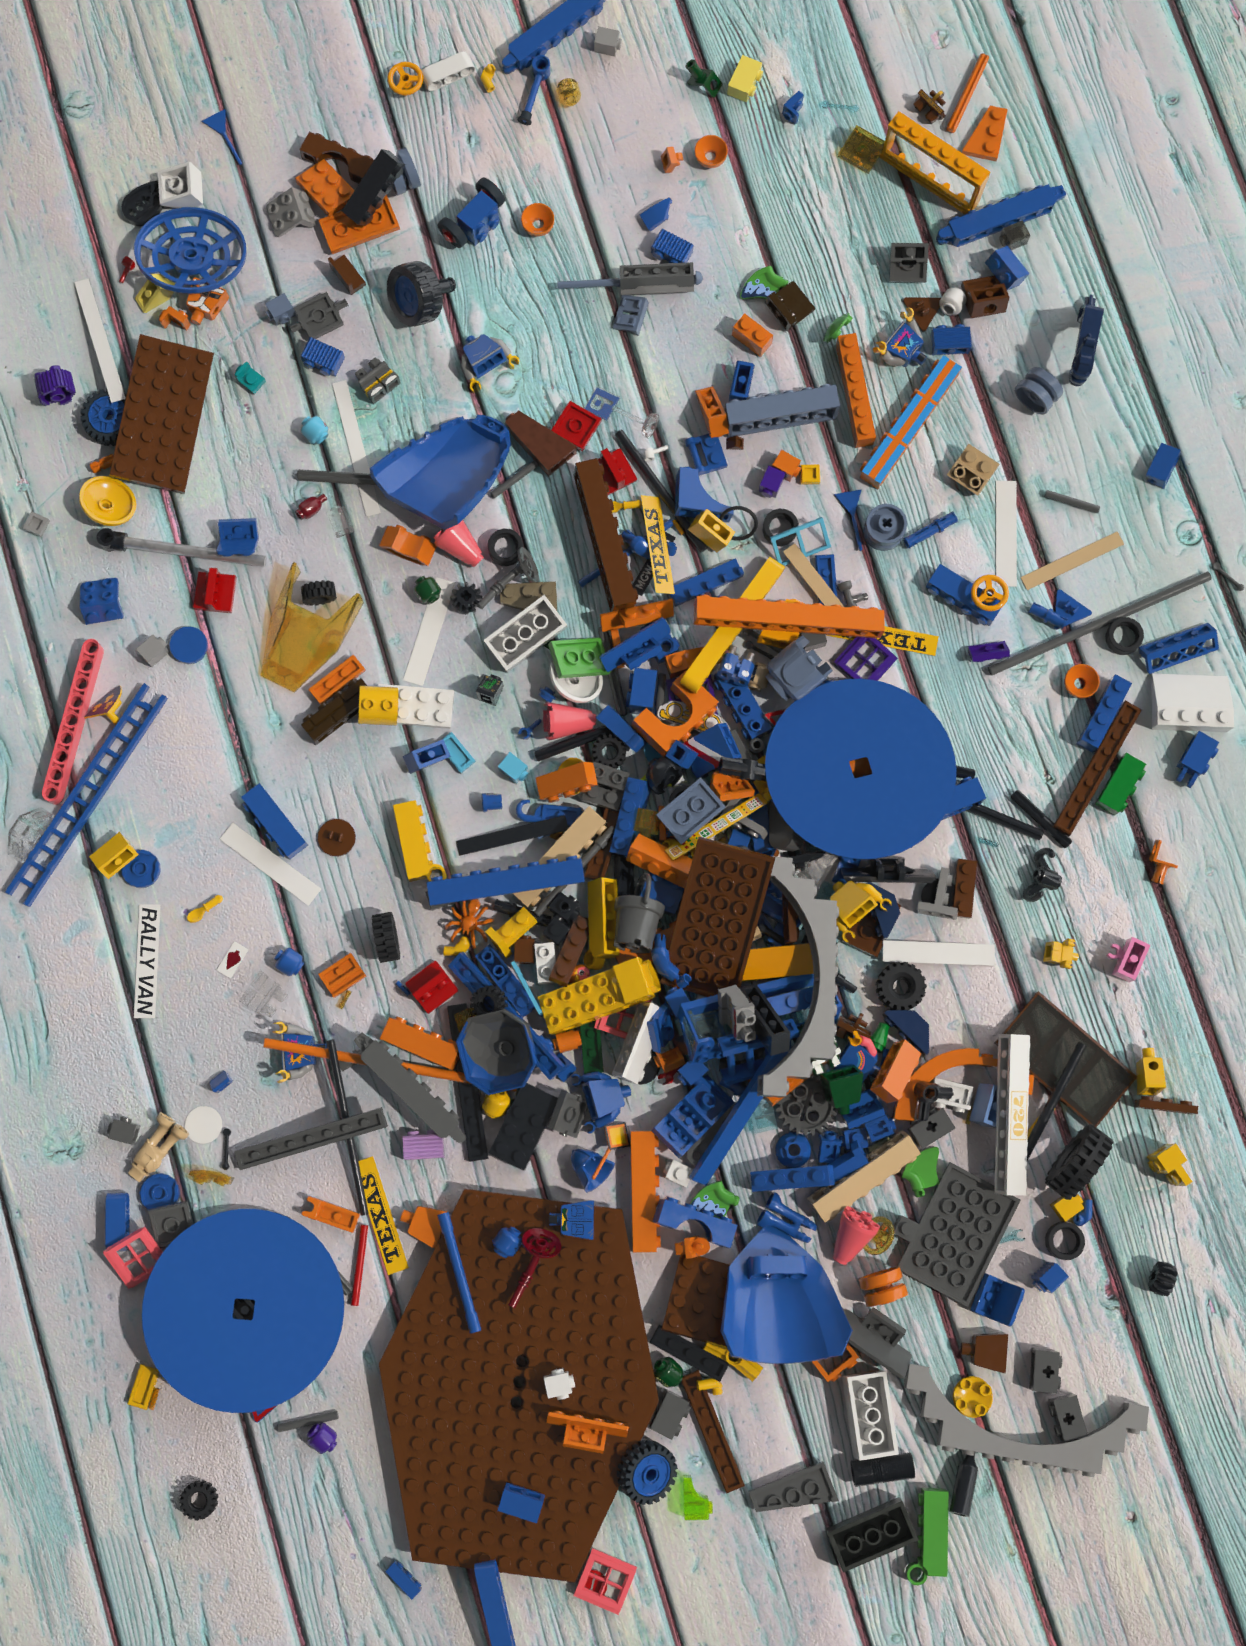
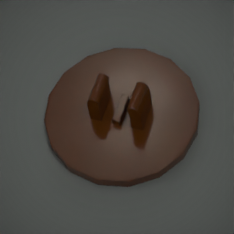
M343 819L327 821L318 832L319 846L330 856L339 857L347 854L352 850L356 841L354 828Z

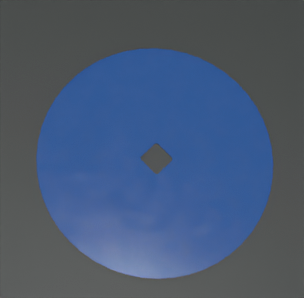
M844 679L816 687L800 700L794 701L777 721L767 745L765 757L766 781L769 793L779 814L791 829L805 841L825 852L841 857L878 859L912 848L924 840L939 825L951 804L955 791V755L951 741L941 722L915 696L894 685L881 681ZM867 757L872 774L854 778L849 762Z
M236 1209L217 1213L198 1221L184 1230L169 1244L157 1260L149 1276L142 1304V1328L145 1343L162 1377L171 1387L192 1402L209 1409L229 1413H248L272 1408L286 1402L307 1388L318 1377L332 1357L338 1344L344 1319V1294L341 1278L325 1246L312 1232L293 1219L260 1209ZM235 1299L255 1301L252 1320L233 1319Z

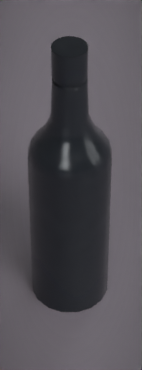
M975 1452L974 1456L966 1454L957 1468L949 1512L958 1516L970 1517L978 1474Z

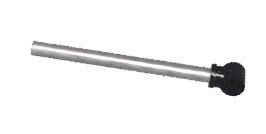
M103 528L97 534L98 543L108 552L114 550L125 552L127 548L262 567L266 565V556L251 554L249 556H242L241 554H233L232 556L224 557L217 554V549L128 537L127 533L116 532L109 528ZM107 537H112L110 542L104 543Z

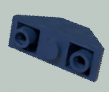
M867 882L866 884L872 885L882 894L881 897L883 899H889L892 903L891 906L888 902H884L882 906L887 911H883L880 908V903L877 901L878 905L869 912L871 918H875L877 925L874 928L877 936L881 937V940H886L900 915V910L894 894L871 882Z
M887 1010L882 1014L885 1017L883 1019L884 1022L891 1028L894 1026L899 1031L897 1034L902 1040H908L923 1056L929 1053V1024L915 1010Z

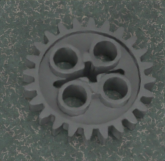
M813 1076V1078L806 1079L775 1104L780 1106L775 1109L776 1113H781L778 1120H785L782 1126L789 1125L788 1132L795 1129L796 1135L802 1131L804 1137H806L807 1132H810L811 1136L814 1137L815 1130L822 1134L821 1127L827 1130L829 1128L827 1122L831 1124L834 1122L830 1116H837V1113L833 1111V1109L837 1108H834L826 1100L821 1079L818 1081L817 1076ZM802 1088L805 1091V1095L802 1097L797 1096L795 1089ZM812 1088L813 1092L809 1101L810 1106L806 1110L804 1120L800 1121L804 1108L802 1103H805L809 1089ZM814 1095H822L824 1101L822 1103L815 1102ZM792 1106L797 1107L799 1114H790L789 1108ZM815 1113L818 1116V1120L815 1122L810 1121L808 1114Z

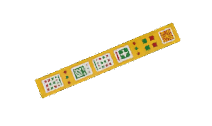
M759 793L702 827L682 845L677 842L665 851L672 860H675L695 848L698 837L709 839L768 802Z

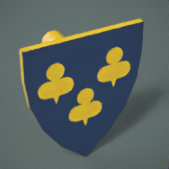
M119 685L101 698L84 718L106 715L116 725L120 719L114 712L122 704L119 700L122 694L121 686Z

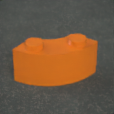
M396 525V527L387 526L380 542V547L405 560L429 566L437 547L431 542L429 537L414 535L407 532V529L400 525Z

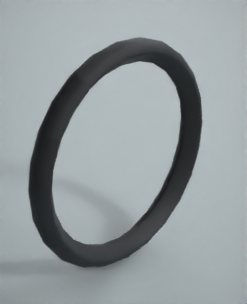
M733 506L722 512L719 517L721 521L732 510L746 511L754 520V527L749 534L741 537L733 536L732 540H745L756 532L758 520L755 513L743 506Z

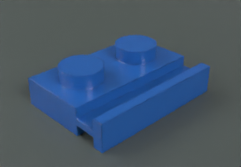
M661 1005L652 1016V1021L647 1022L652 1050L656 1053H660V1048H664L674 1037L669 1007Z

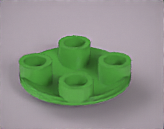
M850 313L841 315L829 325L823 341L829 343L841 334L839 329L843 325H848L853 319L849 315Z

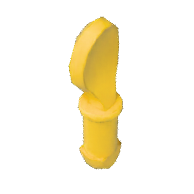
M613 501L614 510H612V513H617L621 508H624V510L639 509L642 507V501H623V503Z
M216 895L210 901L203 904L201 908L192 910L188 914L187 920L190 923L200 921L205 911L209 912L210 909L220 904L223 897Z

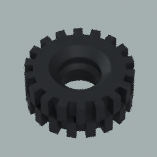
M392 912L372 915L373 935L380 963L400 960V947Z
M895 962L882 970L876 981V994L878 993V999L884 1003L885 1007H889L890 1010H910L922 1001L926 994L927 984L924 982L926 979L925 976H922L920 969H916L915 965H910L908 962ZM902 979L907 982L908 990L905 994H897L894 991L893 984L896 980Z

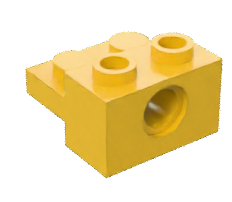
M1176 1143L1165 1144L1147 1156L1149 1160L1148 1165L1151 1170L1157 1172V1174H1166L1165 1176L1170 1184L1187 1186L1192 1183V1180L1181 1165L1187 1159Z

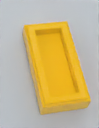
M140 1364L127 1403L128 1405L144 1410L148 1409L160 1373L158 1369Z

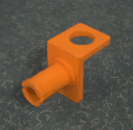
M1155 840L1149 861L1156 864L1151 881L1163 884L1167 869L1170 867L1178 868V865L1157 859L1162 840Z

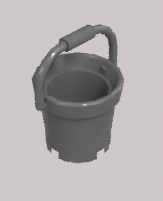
M644 873L638 879L633 895H623L615 898L616 925L613 946L622 951H625V948L630 949L631 953L639 954L652 951L659 919L663 916L665 906L661 902L649 898L651 876L648 873ZM646 882L645 897L638 896L641 885Z

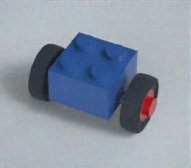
M482 177L476 183L475 187L478 194L456 216L457 223L444 217L437 224L443 237L457 248L463 247L467 240L476 246L479 242H483L487 237V233L491 229L494 230L499 224L498 208L504 204L505 197L500 189L485 177Z

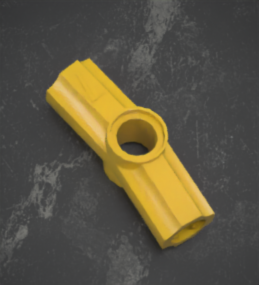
M705 1343L703 1350L731 1364L752 1382L763 1369L756 1362L746 1361L741 1358L735 1361L730 1360L728 1357L730 1352L727 1348Z

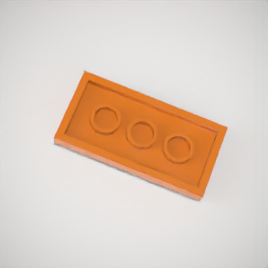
M387 194L383 199L381 207L376 209L373 214L372 221L366 226L357 225L342 211L333 214L331 217L327 216L319 219V224L332 254L400 230Z

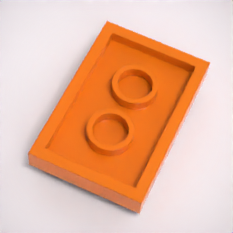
M325 159L295 178L296 183L329 217L344 208L355 191Z

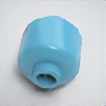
M308 416L301 423L303 425L301 433L311 444H320L329 435L327 433L328 426L318 416L312 418Z

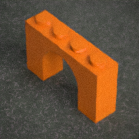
M687 671L682 673L672 683L670 688L686 704L690 716L686 723L680 726L666 725L646 708L633 720L631 725L662 757L666 756L675 740L682 741L683 743L686 742L692 735L690 732L693 729L698 730L704 724L703 720L707 716L709 718L712 717L717 711L716 706L719 701L703 686L695 694L680 684Z

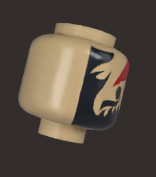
M755 662L748 685L750 690L760 692L761 689L767 687L768 680L766 675L770 672L765 664Z

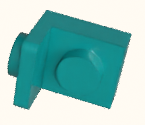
M248 362L238 366L234 374L237 382L252 394H255L266 382L265 378L252 369Z

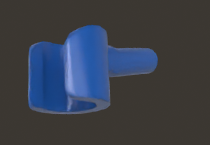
M539 718L528 728H521L518 734L520 735L523 731H527L528 734L523 739L528 740L533 729L542 720Z

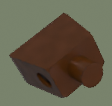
M974 1334L972 1336V1343L961 1342L960 1354L971 1356V1364L1006 1373L1008 1334Z

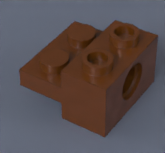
M995 275L962 281L961 287L967 298L965 305L970 318L1006 312L1010 297L1004 283L1001 284Z

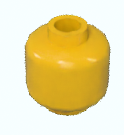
M506 1091L491 1095L486 1094L482 1108L485 1114L491 1118L502 1117L506 1114L511 1100Z

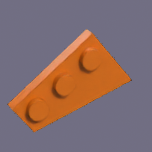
M990 105L961 153L967 156L997 161L1008 109Z

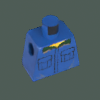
M594 1200L561 1205V1213H549V1226H561V1234L593 1240Z

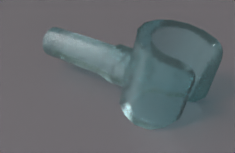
M1023 1230L1012 1231L1011 1235L1002 1238L999 1244L1013 1240L1016 1242L1025 1240V1237L1017 1238V1233Z

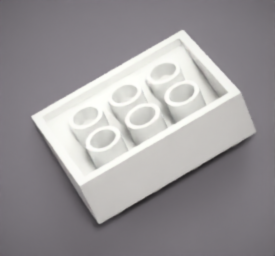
M1151 674L1152 730L1228 732L1234 728V707L1228 676Z

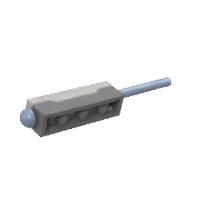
M693 262L621 265L620 278L559 281L557 284L558 289L616 286L621 287V295L694 292V284L699 285L703 280V276L699 271H695L694 274Z

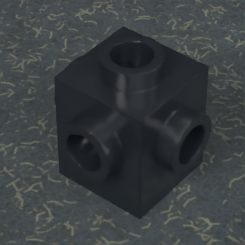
M562 892L548 906L554 914L553 917L568 925L571 921L574 922L580 915L579 902L573 896L569 895L567 897Z

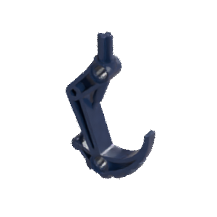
M1091 294L1089 297H1085L1084 305L1080 307L1077 317L1080 328L1074 359L1069 372V383L1077 387L1083 385L1092 372L1104 308L1095 306L1096 298H1093L1094 295Z

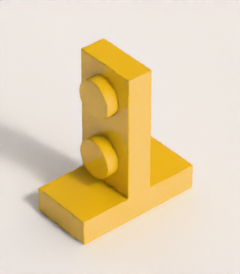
M523 907L497 931L490 927L485 932L493 945L507 959L512 955L509 947L537 923V920Z

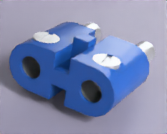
M731 645L729 652L723 655L717 675L726 681L733 680V684L746 687L749 685L755 667L752 663L754 654L749 652L747 658H743L741 661L738 659L739 656L735 655L737 647Z

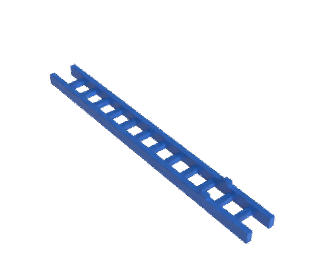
M145 683L5 892L12 896L20 882L32 888L33 890L23 903L26 906L30 907L168 700L162 694L154 707L145 701L143 703L141 700L150 688ZM138 705L150 712L143 724L131 718ZM127 721L139 728L132 740L120 733ZM117 737L129 744L121 756L109 749ZM106 753L118 760L111 772L99 765ZM96 769L107 775L100 788L88 781ZM85 785L97 792L90 804L78 797ZM74 801L86 807L79 820L67 813ZM64 817L76 824L68 836L56 829ZM53 833L65 840L58 852L46 846ZM42 849L54 856L46 868L35 862ZM31 866L43 872L36 885L24 878Z

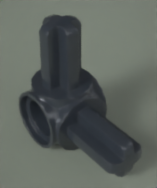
M925 1081L916 1083L914 1094L916 1101H919L917 1119L927 1121L930 1103H934L938 1098L951 1099L954 1095L953 1089L951 1087H938L936 1083H927Z

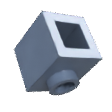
M285 293L265 303L267 317L270 321L274 320L277 326L287 323L290 318L296 316L294 308Z

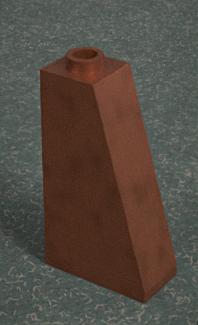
M519 410L515 414L511 413L505 419V426L509 433L531 458L537 461L539 467L548 477L577 454L576 446Z

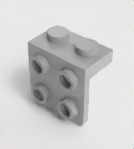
M291 187L266 205L274 233L278 237L283 236L299 224L310 228L316 225L314 212L309 204V197L304 191Z

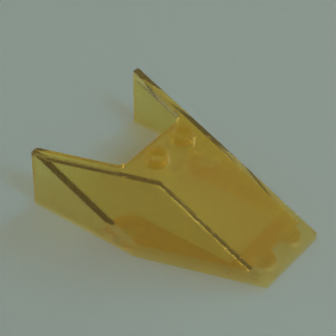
M295 562L291 565L270 618L261 670L262 677L294 693L338 652L364 604L361 595L356 593L329 619H325L292 603L293 586L301 573Z

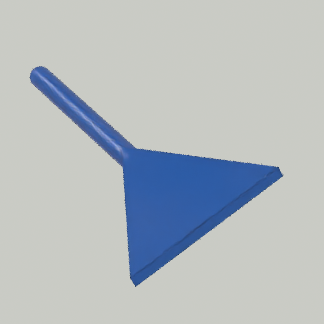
M224 109L202 120L201 122L224 137L238 164L242 165L238 154L226 135V110Z
M861 490L834 494L851 514L859 551H862L855 518Z

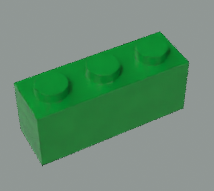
M1125 753L1119 760L1095 805L1114 816L1119 812L1122 813L1128 804L1125 802L1128 796L1131 797L1137 789L1134 785L1137 780L1141 781L1146 773L1144 770L1146 763Z

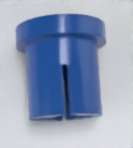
M482 793L483 812L502 809L501 794L486 795V793Z

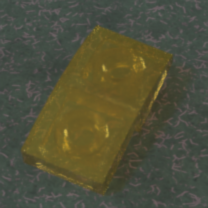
M194 1170L189 1173L190 1176H193L192 1180L201 1185L204 1182L210 1183L212 1178H215L213 1182L221 1186H225V1184L231 1185L235 1178L228 1174L211 1170Z

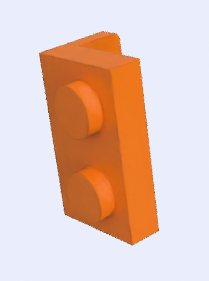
M713 772L709 788L721 801L754 796L755 790L748 780H742L736 776L718 774V772Z

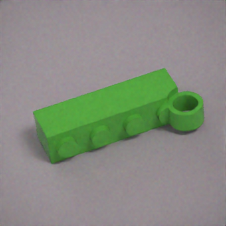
M921 1488V1493H918V1506H921V1514L917 1516V1525L921 1527V1532L917 1536V1548H920V1557H917V1562L910 1563L905 1570L907 1579L913 1585H922L926 1581L927 1575L947 1577L949 1492L946 1489ZM916 1567L921 1568L923 1572L921 1578L918 1580L911 1579V1570Z

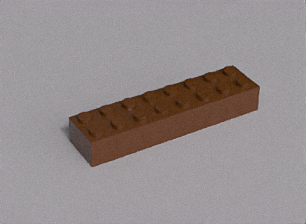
M598 458L575 463L573 476L609 610L613 612L634 607L638 599V593L636 588L632 587V571H628L626 565L629 563L628 556L622 550L624 542L622 535H618L617 528H619L617 517H613V501L607 495L609 487L607 481L604 482L603 480L604 468L602 463L599 464Z

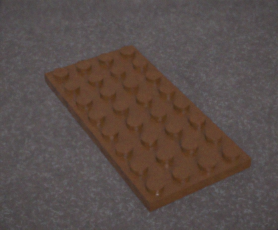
M140 334L110 477L185 494L214 353Z
M698 837L669 947L670 961L680 970L678 975L688 974L692 979L683 990L709 997L718 995V989L737 985L740 988L776 857ZM662 976L661 984L680 989L675 979L671 982Z

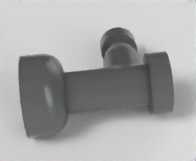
M845 581L837 585L838 591L843 592L847 604L845 607L857 606L856 603L868 600L867 593L851 595V581Z

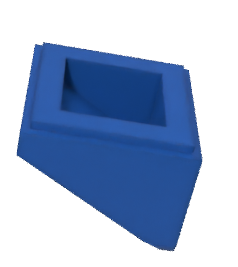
M559 1053L557 1057L565 1067L557 1077L565 1082L577 1068L562 1053Z
M222 1071L209 1084L214 1093H220L233 1080L226 1071Z

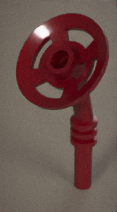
M533 1228L523 1234L522 1245L533 1256L526 1271L522 1272L523 1277L520 1276L521 1281L517 1282L518 1286L508 1304L514 1309L525 1288L529 1287L527 1284L531 1283L530 1280L533 1279L532 1275L540 1258H553L560 1253L561 1242L559 1238L548 1230ZM533 1236L529 1243H527V1239ZM540 1236L546 1237L552 1242L548 1243L545 1239L540 1238Z

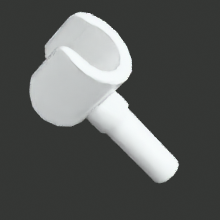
M665 445L657 449L647 448L643 454L644 460L646 462L653 461L655 459L654 454L668 450V446Z

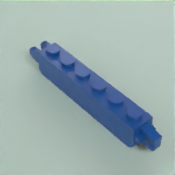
M606 0L565 1L509 44V54L502 59L504 73L510 74L516 69L522 71L524 68L530 67L536 56L545 55L549 49L559 45L566 36H571L578 27L584 26L591 17L598 15L602 11L603 3Z
M1049 184L1045 186L1039 185L1029 192H1020L1013 198H1004L997 204H988L983 209L978 211L972 210L962 217H953L949 220L946 227L938 231L936 242L939 245L952 242L953 246L960 247L1051 213L1056 202L1065 198L1066 192L1062 185L1050 187Z

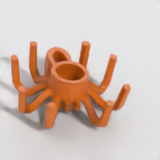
M473 899L469 902V915H467L466 901H462L464 917L458 914L454 907H451L452 913L461 920L450 921L445 925V930L451 925H460L453 932L451 942H454L455 936L461 930H463L462 934L467 932V936L471 932L473 949L476 948L474 930L481 933L484 941L488 942L485 932L477 927V925L494 922V919L489 918L477 922L485 910H488V907L485 906L474 917L481 905L479 899Z

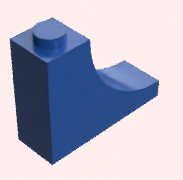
M691 467L679 468L676 475L675 516L695 518L705 509H708L719 518L723 511L730 508V506L723 505L714 500L705 491L699 479L698 469H692ZM734 510L728 512L722 522H730Z

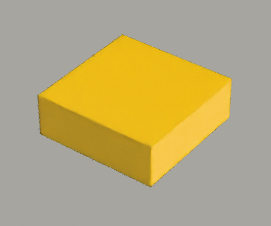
M819 464L800 466L801 485L820 484Z

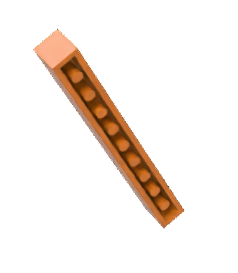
M709 595L697 596L694 602L693 625L880 638L885 631L884 610H878L876 607L864 609L858 606L841 607V605L837 604L824 606L821 603L811 605L804 604L803 602L786 603L782 600L771 602L765 599L748 600L743 597L730 599L727 596L717 598L710 597Z

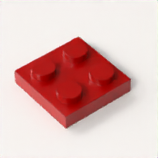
M569 401L551 431L583 451L602 422V419Z

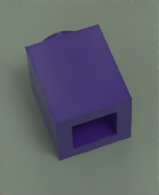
M768 466L761 481L759 492L767 498H776L783 483L785 472Z

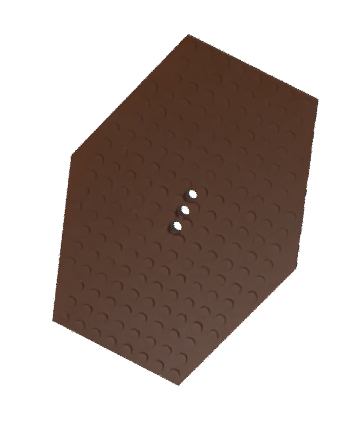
M471 1189L463 1190L450 1218L481 1331L469 1333L463 1303L442 1233L379 1362L412 1561L474 1569L475 1563L495 1559L498 1570L501 1573L568 1582L576 1581L619 1489L617 1471H621L618 1468L619 1463L623 1464L621 1457L622 1455L625 1457L628 1455L625 1452L628 1448L633 1450V1444L639 1445L638 1442L641 1441L659 1402L622 1209L594 1206L593 1240L563 1235L561 1234V1226H549V1213H561V1205L572 1204L570 1202ZM512 1226L520 1231L521 1234L519 1236L521 1238L529 1229L541 1228L548 1230L559 1238L561 1242L560 1253L553 1258H540L532 1275L533 1279L530 1280V1284H527L529 1287L525 1288L514 1309L508 1304L518 1286L517 1282L521 1281L520 1276L523 1277L522 1272L526 1271L533 1255L521 1245L514 1256L504 1258L494 1251L493 1240L500 1229L504 1227L510 1228ZM533 1236L527 1239V1243H529ZM540 1236V1238L545 1239L548 1243L552 1242L548 1238ZM524 1355L527 1357L528 1363L525 1366H520L517 1363L518 1356ZM563 1368L564 1372L568 1371L569 1376L573 1375L575 1387L572 1388L569 1398L557 1400V1397L548 1399L544 1376L551 1375V1371ZM516 1376L524 1378L525 1384L523 1386L515 1385L514 1378ZM515 1396L520 1397L522 1400V1405L519 1407H515L511 1403V1399ZM560 1411L564 1415H581L585 1419L590 1420L598 1418L606 1423L620 1422L629 1427L627 1437L606 1434L603 1454L564 1447L566 1426L547 1423L548 1412ZM506 1482L545 1495L537 1523L498 1511Z

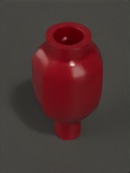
M322 494L319 497L313 496L304 500L298 505V509L295 511L296 515L300 520L304 518L310 519L320 511L322 503L327 500V497Z

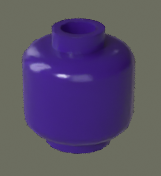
M326 1423L314 1424L307 1433L308 1445L319 1454L327 1451L331 1452L337 1445V1433Z

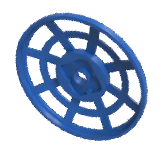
M198 207L176 208L154 216L140 229L134 243L136 263L148 280L166 290L186 294L208 292L229 283L241 271L247 256L245 238L239 227L232 220L216 211ZM182 217L201 218L198 227L186 226L175 228L171 220ZM208 219L222 224L232 233L222 238L216 232L206 229ZM162 223L165 224L169 232L161 236L155 244L145 240L146 236L154 228ZM196 233V236L181 238L179 234ZM204 235L212 237L217 243L210 245L207 241L203 240ZM173 237L175 242L169 249L161 247L168 239ZM237 238L241 248V259L230 260V250L227 244ZM142 246L152 250L154 267L144 268L141 261ZM223 248L225 259H214L213 252ZM158 253L169 256L170 263L160 265ZM211 266H221L212 276L207 272ZM237 266L226 278L218 282L214 280L222 275L227 267ZM175 269L181 274L179 278H175L165 271ZM160 273L163 277L176 284L174 286L166 284L150 274ZM199 274L203 278L202 280L187 281L189 275ZM209 284L202 287H183L184 285Z

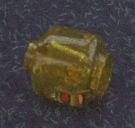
M566 78L557 84L556 92L562 105L570 107L579 102L581 91L575 79Z

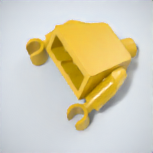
M848 881L845 885L842 882H837L833 885L835 893L830 897V900L837 901L839 916L836 918V926H838L839 931L843 932L842 938L846 942H849L846 939L847 933H851L852 937L855 938L854 932L849 931L846 927L848 926L850 929L878 905L877 901L880 903V908L883 911H887L882 906L884 902H888L892 906L891 901L886 898L883 899L881 897L882 894L872 885L860 882L855 884L853 881Z

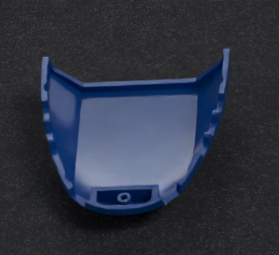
M477 415L475 419H464L462 416L439 425V429L432 433L426 431L424 437L417 441L411 439L409 445L403 449L398 447L370 468V476L387 499L446 530L458 525L477 506L491 488L510 450L509 430L502 422L489 416Z

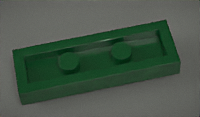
M595 1021L580 1026L584 1074L604 1072L600 1030L593 1028Z

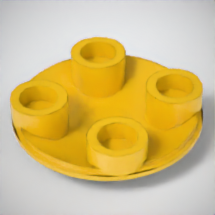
M965 1377L954 1387V1405L964 1416L970 1418L984 1416L991 1408L993 1402L992 1389L987 1382L979 1377Z

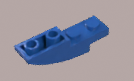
M491 944L475 955L493 981L501 988L500 990L505 992L504 995L507 996L522 1018L535 1009L525 988Z

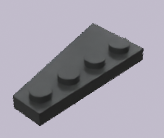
M823 1461L748 1491L756 1512L839 1501Z

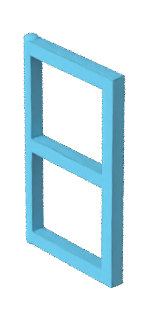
M823 517L770 537L776 560L784 566L791 562L790 560L781 561L776 540L796 533L800 550L805 557L831 547ZM820 523L826 545L806 552L800 530Z
M515 961L511 962L538 1014L543 1017L542 1009Z

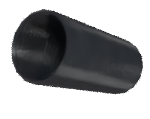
M910 1452L861 1461L855 1459L850 1462L855 1487L915 1478V1467Z

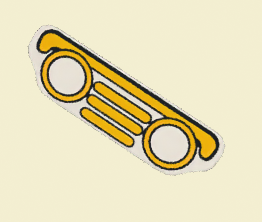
M670 701L661 705L657 714L659 718L678 725L686 723L690 716L686 704L678 701ZM716 714L710 718L707 716L703 720L704 724L696 731L704 732L716 724L723 723L721 717Z

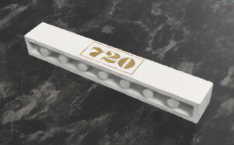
M999 1034L995 1194L1026 1195L1030 1035Z

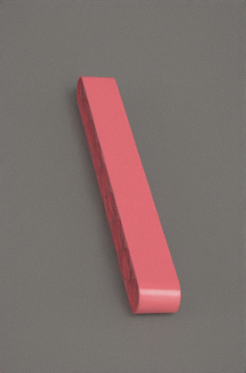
M88 639L82 645L43 785L42 796L53 805L60 804L64 799L85 723L84 717L89 709L103 658L104 649L95 639ZM92 646H97L95 652L89 653ZM87 664H92L90 670H84ZM82 682H87L85 688H79ZM77 700H82L79 707L74 706ZM72 718H77L76 723L74 725H70V720ZM72 736V740L65 744V738ZM66 754V760L60 762V756ZM61 772V778L59 780H55V774ZM56 790V796L50 799V793Z

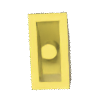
M151 274L166 284L175 285L174 282L166 279L161 274ZM147 280L135 297V300L142 311L147 313L168 301L174 292L161 288Z

